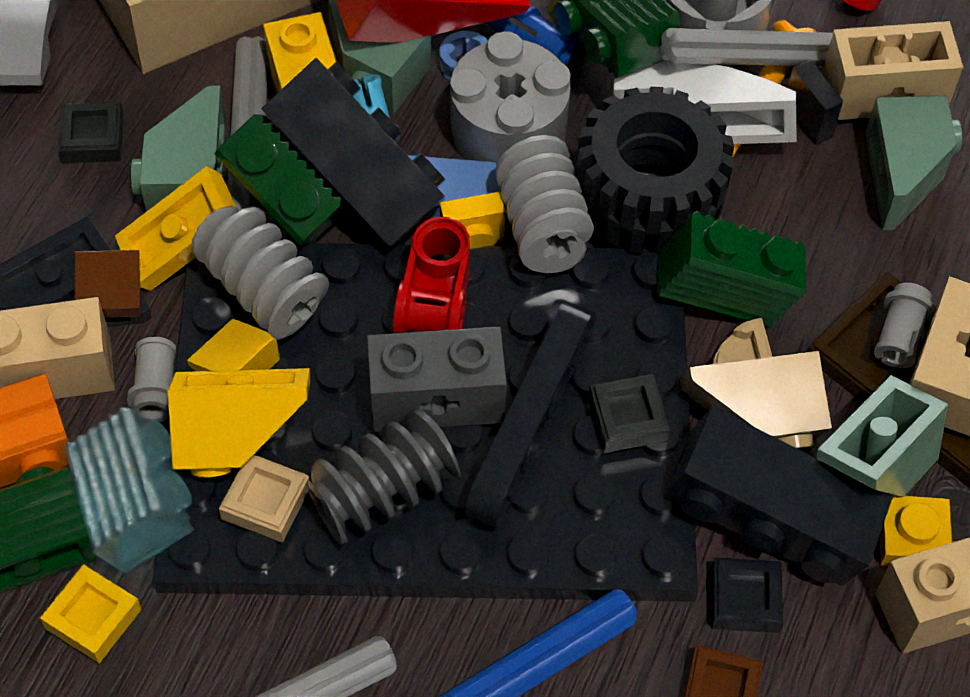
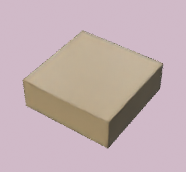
M253 455L240 468L219 508L221 519L283 543L309 491L308 481H310V476Z

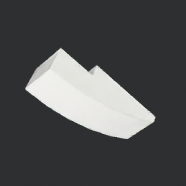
M664 60L618 79L614 78V96L619 99L624 98L625 90L638 88L641 93H647L650 91V86L664 87L663 93L675 95L676 90L688 93V100L693 103L702 100L711 107L710 117L720 116L727 125L725 135L732 136L734 144L797 142L796 92L768 79L717 64H673L670 60Z

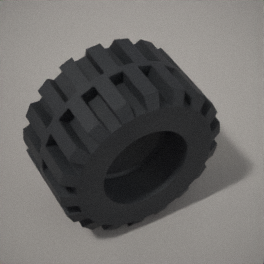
M650 86V91L647 93H641L638 88H632L624 91L623 99L612 95L603 100L602 109H593L588 115L586 127H582L579 137L575 177L579 181L582 190L581 195L584 197L588 208L587 213L590 215L594 225L593 232L604 230L606 232L605 241L614 246H617L621 241L630 244V252L642 254L643 247L654 248L655 253H658L690 215L697 210L703 217L710 214L714 220L720 218L735 159L732 157L734 151L732 136L725 135L727 125L720 116L710 117L711 107L702 100L693 103L688 100V93L676 90L675 95L663 93L664 87ZM654 164L669 169L675 175L667 177L648 176L637 172L630 166Z

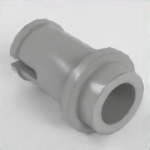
M900 283L896 285L894 291L886 295L884 308L888 312L879 342L874 350L875 357L882 358V363L896 368H909L914 365L924 324L931 320L935 313V305L931 301L932 294L925 287L914 283Z
M147 337L141 339L136 344L134 386L128 390L126 400L137 419L144 422L157 423L169 418L168 389L174 377L176 345L166 338Z

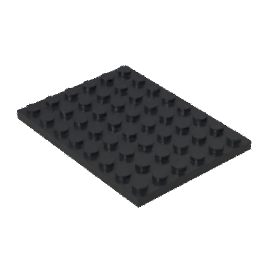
M294 243L298 251L296 257H307L313 265L312 274H324L328 278L329 287L316 311L304 326L294 334L277 340L280 360L270 368H310V385L307 400L254 455L309 475L312 482L311 464L316 460L324 459L336 469L334 461L335 451L339 448L347 446L359 455V439L368 433L375 435L382 441V431L374 432L367 335L393 334L397 294L401 280L405 277L411 245L395 244L390 248L388 244L308 243L304 247ZM484 246L470 249V278L467 287L466 309L462 329L501 327L507 383L505 417L561 304L564 301H568L596 312L594 328L585 352L500 527L495 528L466 516L465 508L474 480L502 423L440 427L456 457L460 470V480L454 478L445 468L439 470L443 490L437 494H434L422 481L417 482L416 488L419 503L414 506L408 504L396 493L392 496L396 516L387 519L375 506L368 508L372 528L366 532L351 519L344 521L347 542L342 545L334 539L327 529L309 491L283 543L222 520L219 508L241 467L231 468L229 473L215 477L195 476L191 473V469H173L169 429L153 578L156 592L598 600L612 590L620 589L626 593L631 601L695 602L698 594L695 519L687 515L681 509L680 504L664 497L690 434L689 395L682 391L679 380L687 371L685 312L683 302L661 297L657 294L658 253H655L654 249H643L642 254L630 252L629 248H587L584 258L575 267L562 272L541 273L532 271L523 265L517 250L518 246ZM437 254L430 258L437 261H446L453 258V256ZM196 258L187 264L176 372H195L188 365L187 360L232 319L268 332V330L261 328L256 323L252 313L245 311L240 306L236 296L229 294L225 290L221 280L214 278L206 265ZM653 374L670 428L668 441L604 453L588 397L590 385Z

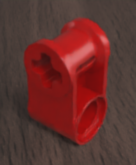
M434 217L424 221L417 227L413 235L405 277L401 280L397 294L393 334L463 328L467 287L470 278V235L465 226L459 221L449 217ZM437 254L453 256V258L446 261H437L430 257Z

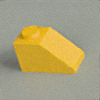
M310 368L176 372L168 389L173 469H191V473L195 476L215 477L229 473L231 468L242 467L307 400L310 385Z

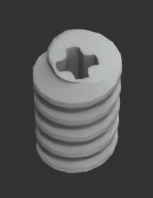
M549 135L533 136L515 143L500 156L496 163V180L501 189V196L507 209L506 213L512 226V233L518 245L519 256L523 265L532 271L541 273L562 272L575 267L584 258L587 250L585 243L592 237L594 230L591 217L587 213L588 208L585 199L581 195L582 190L579 181L575 177L574 166L569 159L570 154L566 143L558 137Z
M233 206L220 208L209 214L198 227L192 239V253L198 261L206 265L214 278L221 280L222 285L229 294L236 296L240 306L245 311L252 313L256 323L261 328L268 330V333L276 340L284 339L294 334L314 314L319 303L326 295L329 287L328 278L321 273L312 274V262L304 256L296 257L298 252L296 245L292 241L281 240L282 234L280 229L275 224L266 223L265 214L261 209L250 207L238 211V208Z

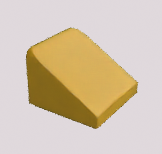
M232 319L187 360V363L195 371L265 370L272 368L280 359L277 340L264 330Z

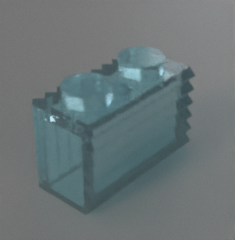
M130 407L120 408L119 414L109 415L108 421L99 422L97 428L88 429L87 435H79L76 438V442L66 443L67 459L94 554L120 571L127 573L194 530L189 523L190 517L186 513L187 507L192 504V498L183 480L173 471L172 463L169 461L170 456H172L171 436L157 420L148 422Z

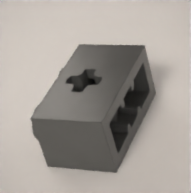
M501 327L367 335L374 432L382 431V427L391 421L400 423L405 428V416L414 409L424 411L439 427L503 423L505 419L507 383Z

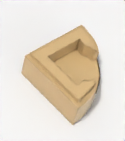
M762 318L747 321L736 327L733 333L720 345L715 354L713 364L772 357Z

